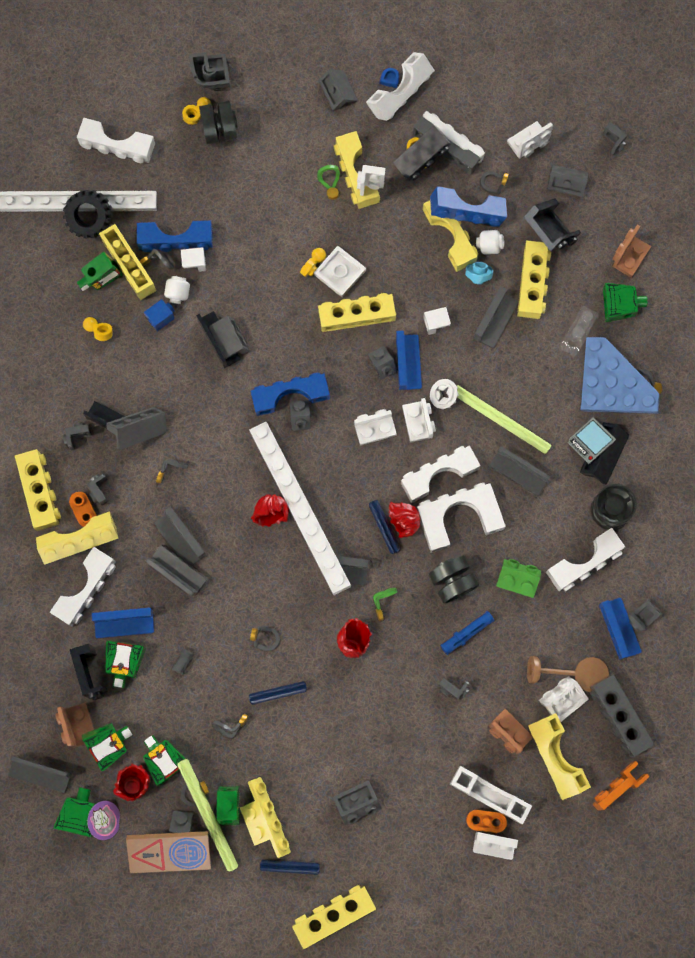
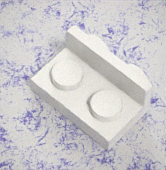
M363 165L362 171H358L357 189H360L361 196H364L365 186H368L370 189L384 187L385 168Z
M423 398L420 402L402 405L410 442L433 438V432H436L434 421H430L429 414H432L430 403H426L425 398Z
M386 409L376 411L374 415L368 416L364 414L354 420L360 445L397 436L391 410L386 411Z
M571 677L562 679L554 689L547 691L539 702L546 707L550 715L557 713L560 722H562L589 699L578 682Z
M476 832L473 852L512 860L514 848H517L518 840Z

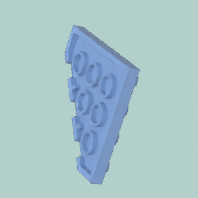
M586 337L581 411L658 414L660 397L658 391L606 338Z

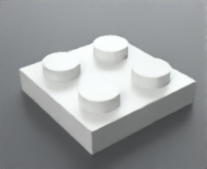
M337 246L316 269L314 275L343 297L365 273L366 268Z

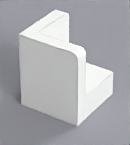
M203 248L181 250L183 268L198 267L199 272L206 271Z
M446 307L424 312V321L428 335L435 334L436 329L447 327L451 324Z

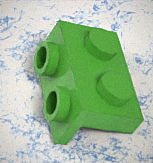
M504 559L496 586L534 598L541 577V570H538L533 565H522L514 559Z

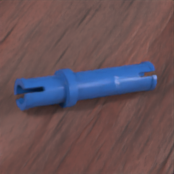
M486 611L464 629L453 633V637L440 645L446 655H449L460 645L464 646L467 640L494 622V618Z

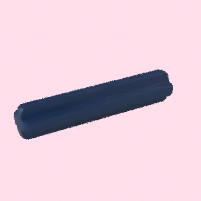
M374 500L370 502L369 508L390 553L395 554L399 552L400 547L379 501Z
M302 681L252 693L249 695V700L254 705L304 693L307 691L306 683Z
M261 860L260 870L318 875L320 873V864Z

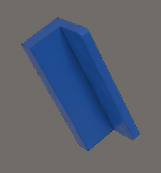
M396 331L399 390L421 389L418 335H404V331Z
M617 598L600 603L599 607L619 660L641 653L622 599Z
M151 607L92 613L96 638L154 633L153 610Z

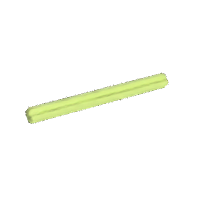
M457 385L458 399L544 454L548 453L551 448L550 443Z
M184 759L178 763L180 772L227 871H233L238 867L237 861L189 760Z

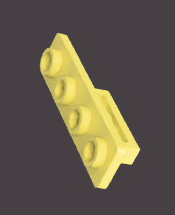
M261 777L249 781L248 785L255 801L240 807L254 846L271 840L278 858L291 853L289 843L282 831L281 823L274 811V805L266 791L265 783Z

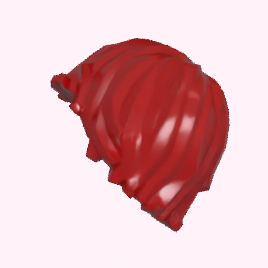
M267 494L258 500L251 519L255 524L262 527H270L276 523L280 524L281 521L287 522L289 507L282 497L276 494Z
M390 502L388 511L389 517H391L390 523L394 524L396 531L399 532V538L415 534L420 527L418 509L411 504Z
M355 618V620L349 619L340 629L337 635L338 648L346 657L356 659L363 656L371 641L370 636L372 635L368 625Z
M131 764L129 767L126 766L118 771L117 782L114 784L116 786L113 790L114 795L126 801L140 799L149 789L150 777L146 769L142 768V765Z

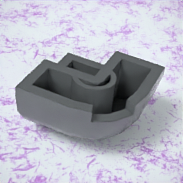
M207 52L189 54L191 73L197 84L208 89L230 87L225 54L207 56Z

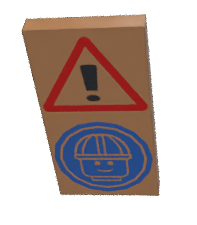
M208 831L127 835L126 843L130 873L211 869Z

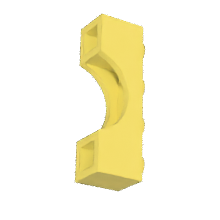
M357 131L336 137V144L333 145L336 156L340 155L341 161H339L341 171L346 172L345 182L347 187L352 189L351 199L353 204H357L358 209L380 203V195L377 189H370L368 186H365L364 196H361L360 189H357L358 173L354 169V163L362 155V145Z
M430 201L423 203V211L430 224L443 226L453 234L455 243L449 250L448 257L456 272L476 262L478 251L474 245L471 246L467 231H463L460 226L461 221L432 216Z
M109 511L92 517L85 527L76 532L58 534L53 531L36 537L37 550L45 565L118 539V534Z
M557 713L528 725L561 799H567L591 788L583 769L571 766L562 756L560 739L565 730Z

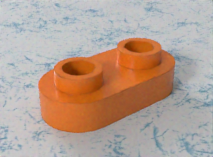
M75 492L71 495L69 499L70 506L78 523L85 527L92 517L97 516L85 493ZM78 498L82 499L80 504H76ZM90 515V519L84 521V516Z
M472 810L466 817L468 827L476 831L500 833L507 825L505 816L498 812ZM474 816L480 818L478 824L473 823L472 819ZM498 819L500 821L499 826L495 827L492 821Z

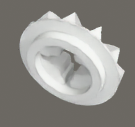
M448 379L437 381L430 391L432 404L443 410L451 408V405L456 403V398L459 396L457 392L458 387L453 381ZM440 390L447 392L449 398L443 397Z

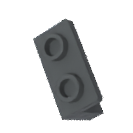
M369 780L333 797L345 825L354 824L360 818L366 815H373L381 809Z

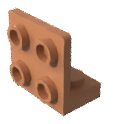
M638 224L635 229L630 228L625 236V240L619 245L612 259L615 261L612 267L631 278L651 248L650 245L636 238L641 227Z
M85 702L67 709L58 707L56 719L59 725L62 724L63 732L61 737L63 743L72 748L85 745L81 735L94 730L87 703Z
M506 709L488 725L491 728L489 732L496 739L501 738L505 742L503 746L511 754L514 752L516 754L521 753L525 745L533 738Z

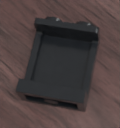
M556 198L534 205L524 216L550 251L555 249L561 250L566 245L572 246L578 241L577 237L581 234L580 230L570 233L554 213L555 208L560 204Z
M88 643L70 649L82 696L92 700L103 698V694L108 692L107 688L93 686L86 658L97 655L95 647Z

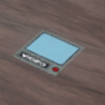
M593 417L570 437L568 444L589 464L616 439Z

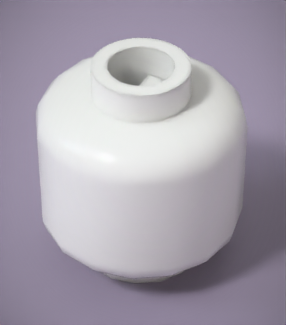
M498 230L482 231L480 237L476 238L477 249H480L484 255L499 254L501 249H504L503 234H500Z
M172 276L171 279L166 281L164 296L170 299V303L181 304V301L188 299L189 282L186 281V278Z

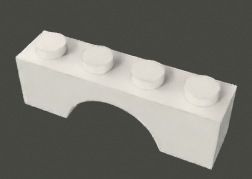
M413 52L402 64L403 78L396 90L393 92L377 90L366 103L378 119L386 121L391 119L395 112L405 105L406 100L416 93L420 85L427 81L435 71L423 53Z
M83 118L77 135L79 144L85 149L95 148L103 154L114 153L122 159L126 157L133 158L137 163H149L155 146L153 136L135 132L125 140L117 141L110 139L104 134L101 122Z
M461 446L454 450V454L447 456V454L437 459L436 463L432 465L427 463L420 467V471L416 473L412 471L403 476L404 479L401 480V485L410 502L413 503L429 495V482L436 474L443 471H451L463 478L479 470L480 464L470 446L466 448Z
M610 528L593 541L594 555L589 562L577 565L563 559L546 571V574L558 591L562 589L565 592L575 586L574 581L577 579L583 581L591 575L589 571L594 568L598 571L607 565L606 560L609 558L614 560L623 554L621 550L625 546L613 528Z
M95 547L92 548L83 562L88 572V581L85 588L75 596H60L50 611L51 614L71 627L81 621L83 617L81 613L85 607L89 608L94 601L93 595L96 591L99 592L105 584L103 580L107 575L110 576L116 567L114 559Z
M462 766L458 767L450 782L451 786L519 824L524 823L532 805L495 787Z

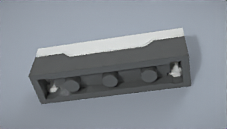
M426 111L413 126V135L421 138L434 125L437 126L451 142L449 151L443 156L471 175L484 160L485 152L479 145L471 143L465 135L454 131L451 125L440 121L437 115Z

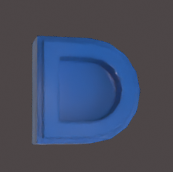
M394 68L385 69L379 84L397 88L399 72Z

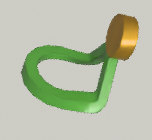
M336 165L324 166L317 173L318 181L328 189L327 196L331 200H335L339 196V191L335 187L340 177V170ZM327 170L336 171V178L332 187L324 182L322 178L323 172Z
M390 588L373 595L379 621L384 620L379 599L396 594L397 588Z

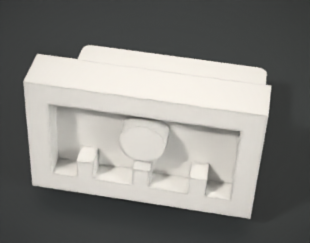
M538 121L509 138L507 143L519 159L523 156L525 158L529 157L534 152V149L537 147L543 148L549 143L553 124L549 123L542 128Z

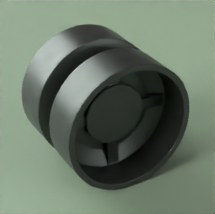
M230 100L218 102V113L216 114L211 104L199 106L207 145L219 143L218 132H222L225 141L237 139L236 129L238 125L235 110H232Z
M610 484L605 486L592 501L591 515L598 526L607 530L610 528L616 530L623 527L636 512V497L624 485Z
M465 555L448 559L428 573L434 586L446 584V586L438 591L443 604L460 598L458 594L462 597L480 586L475 574L462 575L470 568Z

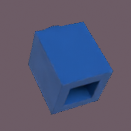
M162 299L144 311L145 317L156 331L175 319L173 315L175 310L169 302L165 304Z

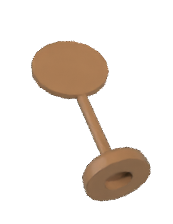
M530 656L527 665V680L531 684L539 681L541 673L575 676V681L578 682L582 690L587 692L592 691L590 686L609 676L606 664L595 657L581 660L576 666L575 671L541 668V662L537 656Z

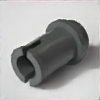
M184 648L182 652H179L180 656L172 670L182 675L190 660L194 659L192 658L194 654Z

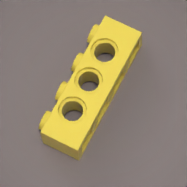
M114 224L100 232L99 235L102 242L139 299L142 300L156 292L154 283L117 226Z
M526 240L518 317L540 319L541 313H545L546 303L543 302V296L547 295L548 285L544 284L545 278L548 279L549 267H546L547 261H550L551 251L548 250L544 242ZM537 260L541 265H534L532 261ZM530 278H537L539 282L533 283ZM534 295L537 297V300H530L528 296Z
M381 293L377 297L371 298L369 296H362L358 300L343 299L339 303L325 302L318 306L322 332L396 321L393 296L387 293ZM377 306L380 310L373 312L370 308ZM354 309L361 310V313L355 315L352 313V311ZM335 312H341L343 316L337 318L333 314Z
M36 449L15 455L33 528L36 531L59 525L58 519H61L59 509L54 506L53 501H56L54 490H50L48 484L51 483V477L49 472H45L44 465H47L44 454H41ZM34 468H38V473L34 476H31V470ZM38 486H43V491L35 494V489ZM48 504L47 510L40 512V506Z
M357 885L348 890L349 895L345 897L339 895L330 900L331 905L327 907L321 905L312 910L313 915L306 917L304 914L294 920L296 924L292 928L303 949L376 910L365 886L361 888ZM348 900L356 901V910L348 911L345 907ZM330 910L338 911V920H329L328 912ZM312 920L320 921V930H311L310 922Z

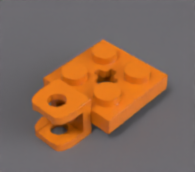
M633 761L620 772L623 778L617 777L609 784L611 788L608 791L602 790L594 797L596 801L593 805L597 810H605L630 787L633 789L638 788L649 778L647 773L637 780L631 775L630 771L638 765L637 761Z

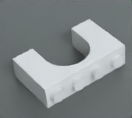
M479 483L474 486V489L467 491L464 488L456 491V494L452 496L445 494L439 496L438 500L433 502L430 500L423 501L417 507L431 553L450 547L443 517L446 511L453 506L466 505L473 508L479 515L485 535L502 531L506 527L491 484Z

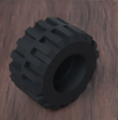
M83 190L72 195L66 201V206L63 208L65 212L63 219H66V227L69 226L71 233L74 232L76 236H82L85 239L98 236L112 222L113 213H111L112 206L108 204L109 200L105 199L102 193H97L95 190ZM84 203L93 205L97 210L98 219L92 225L85 224L79 218L78 209Z

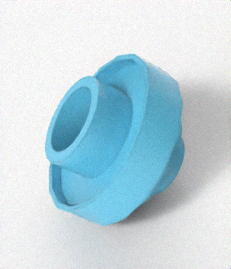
M474 262L466 266L465 275L473 283L483 284V282L492 279L493 269L484 262Z

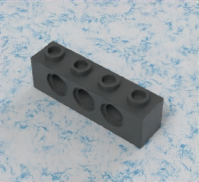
M609 675L590 686L592 690L590 692L591 697L595 702H599L602 707L600 712L605 720L608 719L612 725L610 729L613 735L621 740L622 744L620 746L625 755L629 754L630 757H635L654 746L653 741L614 675ZM609 693L614 696V703L612 705L606 702V696ZM618 711L624 714L622 722H618L616 719ZM628 729L634 731L635 735L632 740L626 737Z

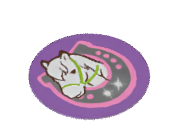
M101 801L95 804L90 810L87 820L90 833L99 840L112 838L119 830L120 811L114 803L109 801Z

